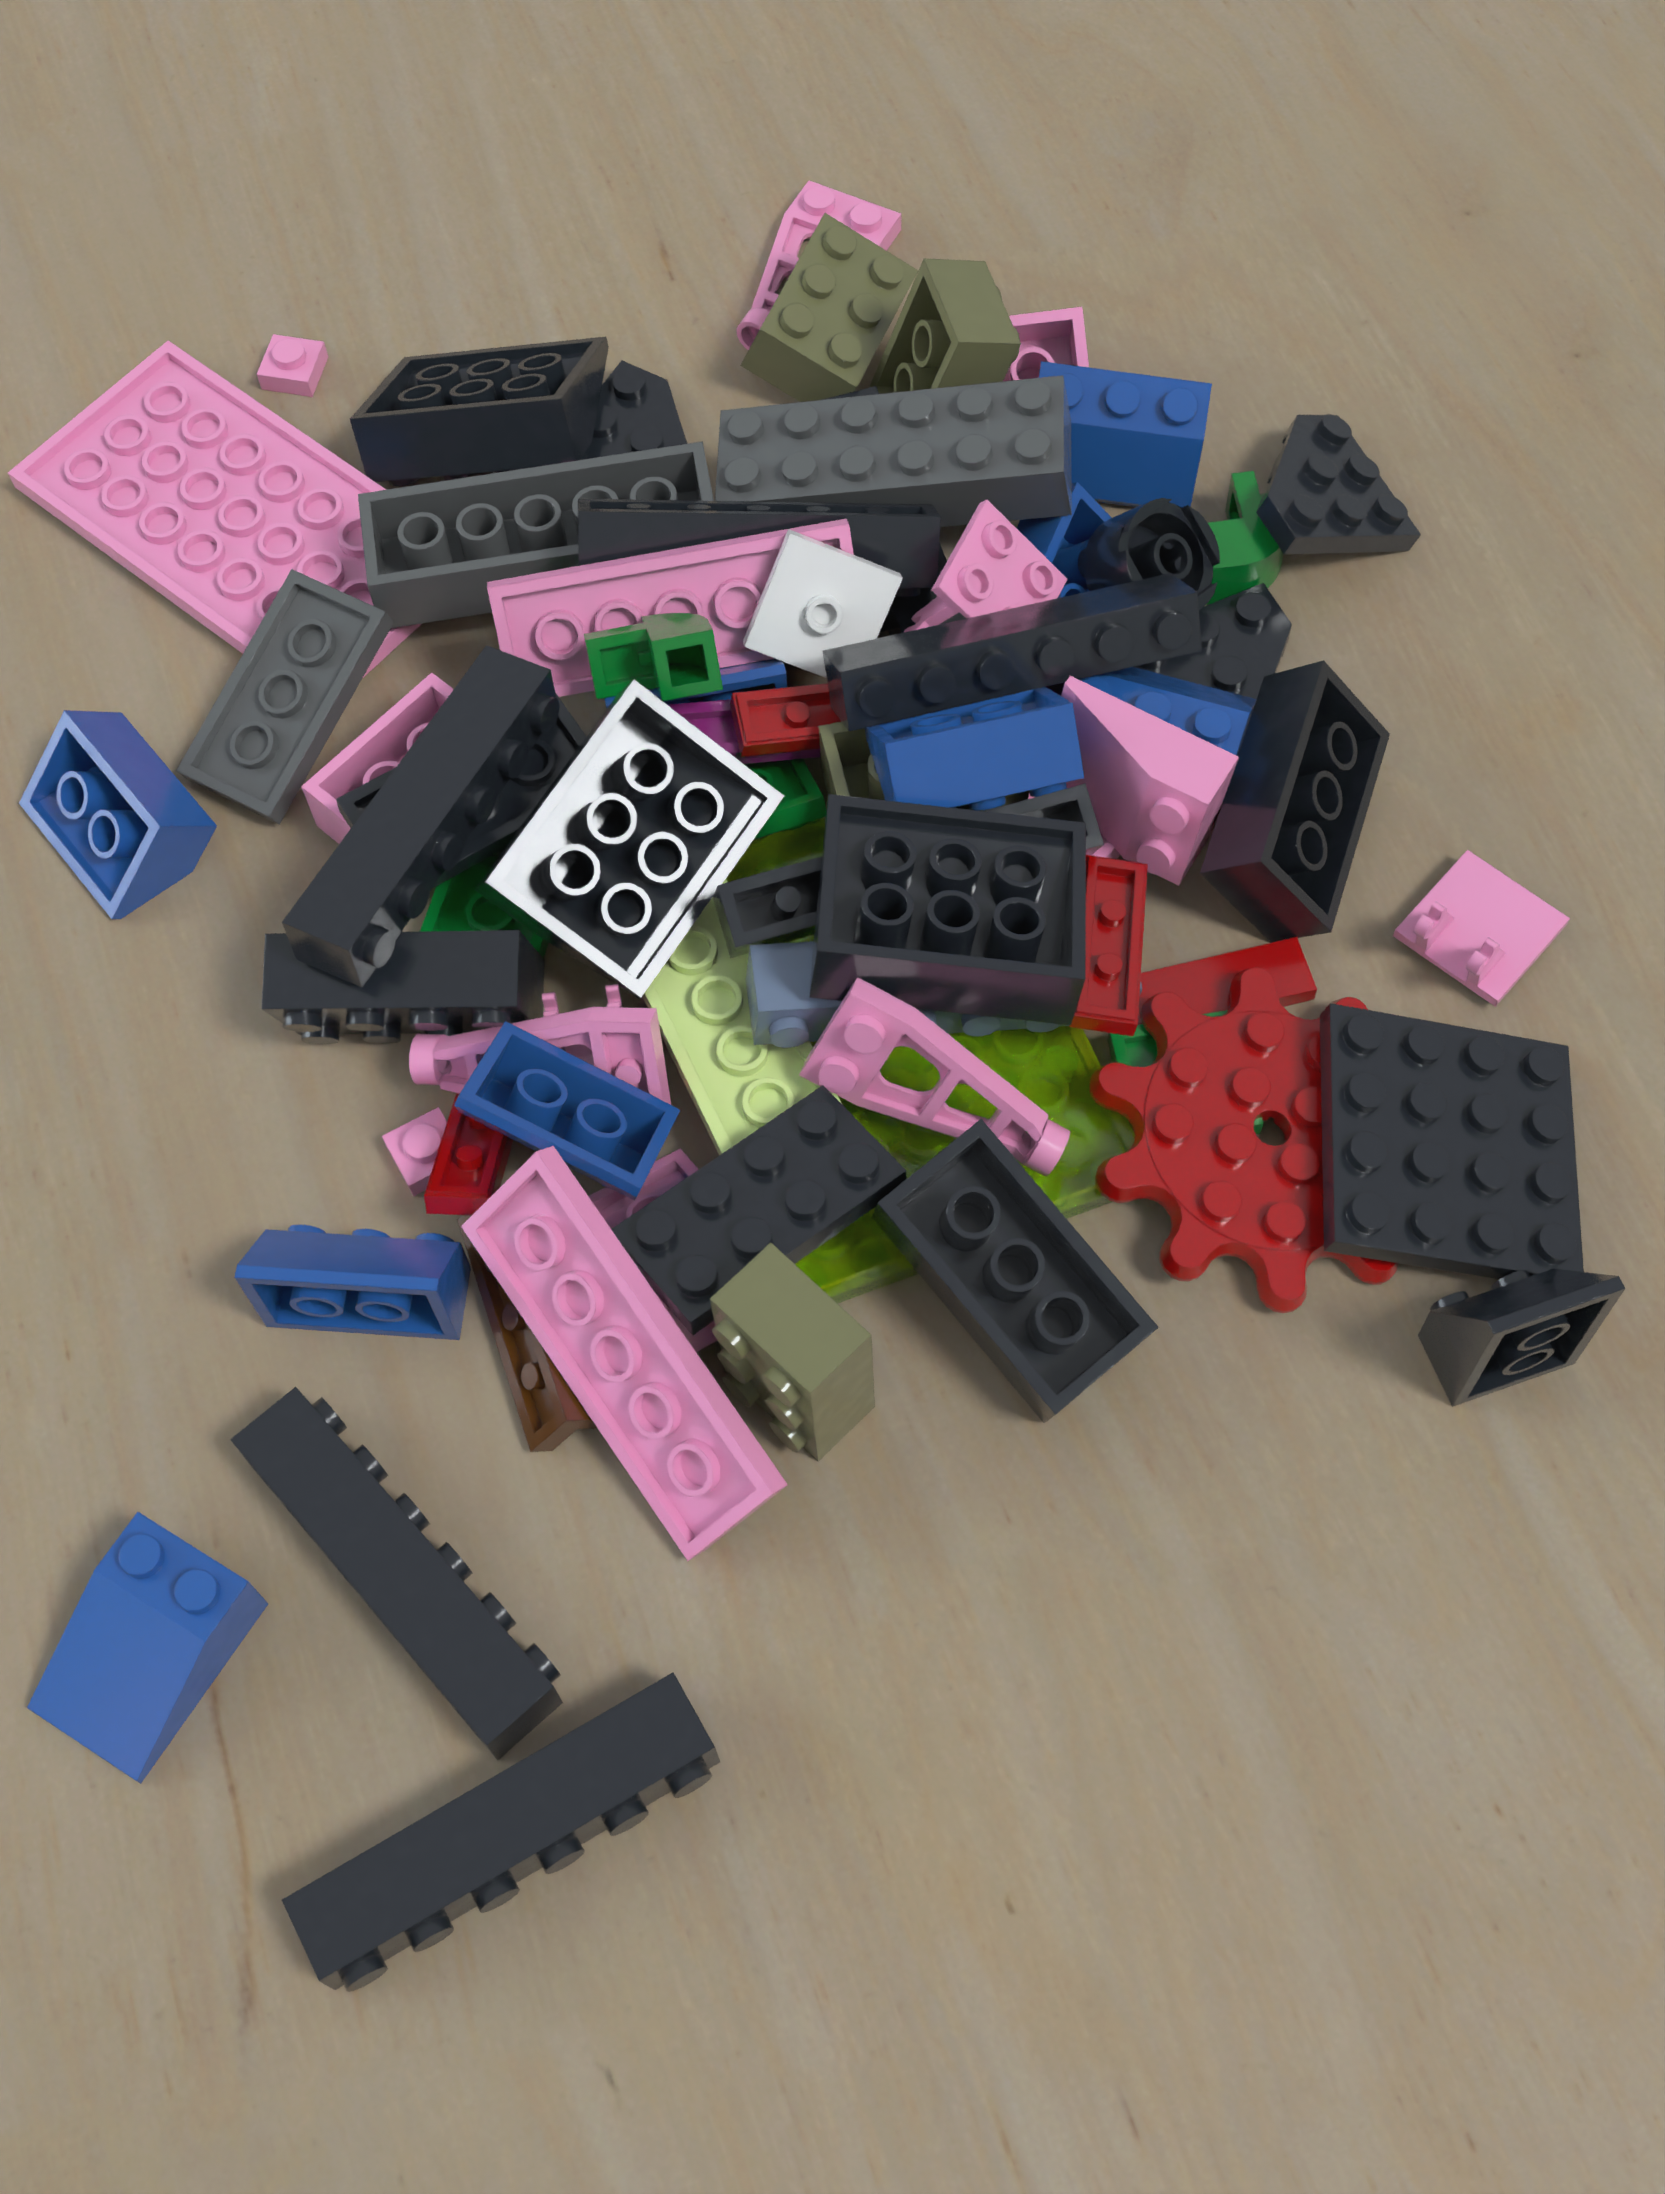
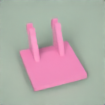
M988 500L979 503L931 589L937 597L911 618L916 624L908 627L904 632L939 625L958 613H961L967 619L1057 599L1067 578Z
M1467 850L1395 929L1393 937L1496 1007L1566 927L1570 918Z

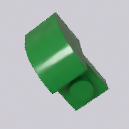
M1254 471L1231 473L1225 508L1227 520L1208 522L1218 543L1220 564L1213 566L1212 584L1218 583L1214 595L1206 605L1262 583L1269 588L1280 572L1284 554L1256 513L1265 493L1260 494Z
M691 613L642 616V623L584 634L597 699L617 696L633 679L648 690L657 688L662 701L723 690L713 629L708 619L704 616Z

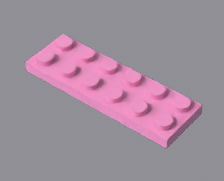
M847 519L790 528L792 531L854 555L850 526ZM788 529L487 582V590L500 650L551 669L554 688L558 697L594 691L584 634L642 623V616L664 613H691L707 618L714 633L719 668L774 659L744 647L743 639Z
M551 1146L536 1151L461 1227L687 1561L708 1549L788 1484L555 1147Z

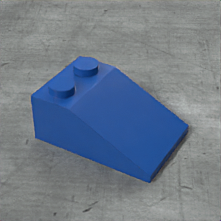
M137 1512L94 1569L27 1708L141 1784L265 1610L268 1603L249 1581L140 1512Z

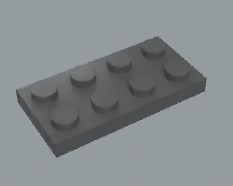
M291 569L176 771L187 780L280 825L395 621L385 611Z

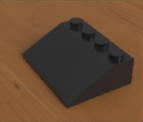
M607 337L404 357L350 418L366 476L375 482L389 481L391 486L399 487L413 484L421 478L440 476L442 481L466 478L472 473L492 472L493 474L580 460L593 439L609 349Z
M633 679L617 694L474 890L531 932L614 984H618L619 987L639 999L646 992L710 902L717 885L722 884L784 795Z
M829 794L809 997L843 1001L858 977L916 1009L1071 1025L1086 979V823Z

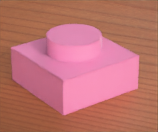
M273 334L256 374L261 389L313 397L328 359L325 343L323 341Z
M439 1107L382 1136L413 1197L427 1188L447 1124Z

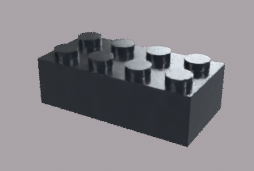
M1324 660L1264 676L1238 755L1239 759L1227 788L1200 874L1270 943L1294 937L1301 938L1332 932L1390 733Z
M520 930L401 932L395 940L394 950L386 964L380 968L376 967L364 986L359 987L296 960L286 933L265 934L262 1010L283 1023L282 1027L284 1029L295 1031L301 1035L302 1041L313 1044L338 1043L340 1034H363L364 1041L382 1044L400 1042L401 1034L424 1033L452 1036L486 1028L501 1027L505 1021L516 1023L543 1017L542 993H544L545 959Z
M982 1119L897 1186L876 1205L872 1215L873 1220L1043 1423L1060 1412L1159 1328Z

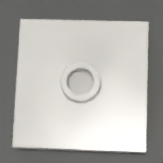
M788 529L743 639L744 647L827 678L823 650L877 639L903 578L898 572Z

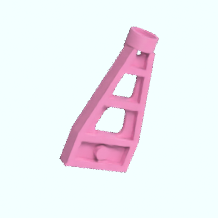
M808 181L784 213L753 305L737 327V337L741 344L749 350L779 296L776 292L784 278H789L799 260L797 256L802 242L806 238H811L824 213L832 216L886 251L901 231V213Z
M858 977L806 1058L799 1074L820 1087L824 1085L828 1091L857 1106L956 1138L982 1119L1022 1165L1045 1177L1051 1173L1058 1163L1070 1137V1130L1049 1120L1048 1114L918 1009ZM905 1046L912 1048L937 1068L940 1079L932 1090L915 1091L893 1084L881 1075L880 1069L895 1047ZM957 1084H966L997 1107V1110L990 1119H986L949 1107L945 1101Z
M590 1007L511 1023L558 1048L571 1045H584L590 1048L595 1067L672 1105L657 1008ZM501 1027L486 1028L452 1036L444 1034H417L412 1040L409 1053V1069L413 1082L417 1085H440V1089L460 1094Z

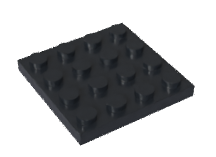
M1330 1003L1320 1014L1324 1251L1501 1279L1506 1275L1521 1270H1527L1530 1276L1553 1268L1584 1272L1569 1047L1567 1045Z

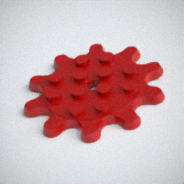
M1259 967L1248 968L1235 975L1230 983L1229 1010L1223 1016L1210 1017L1199 1014L1179 995L1172 992H1161L1149 997L1143 1004L1140 1014L1142 1024L1157 1044L1158 1055L1156 1060L1147 1067H1133L1116 1062L1102 1065L1094 1071L1089 1080V1092L1098 1105L1126 1117L1134 1131V1141L1130 1149L1122 1154L1103 1160L1098 1166L1095 1174L1096 1187L1102 1196L1112 1202L1126 1203L1136 1199H1150L1158 1202L1166 1209L1171 1218L1172 1228L1159 1252V1261L1163 1270L1173 1279L1189 1282L1198 1279L1216 1258L1226 1255L1238 1257L1246 1261L1253 1269L1259 1299L1267 1308L1278 1313L1293 1312L1302 1305L1307 1294V1268L1311 1262L1319 1258L1330 1257L1340 1260L1348 1266L1358 1279L1370 1285H1381L1389 1281L1396 1273L1398 1263L1324 1251L1320 1016L1317 1019L1309 1020L1289 1013L1279 1001L1273 976L1265 969ZM1345 997L1331 1002L1332 1004L1368 1010L1361 1000L1354 997ZM1260 1117L1264 1121L1268 1120L1269 1117H1273L1274 1123L1282 1130L1286 1142L1278 1146L1262 1142L1254 1131V1121Z

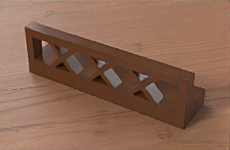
M461 1215L457 1222L530 1452L553 1451L577 1429H594L597 1427L461 1226L471 1216Z

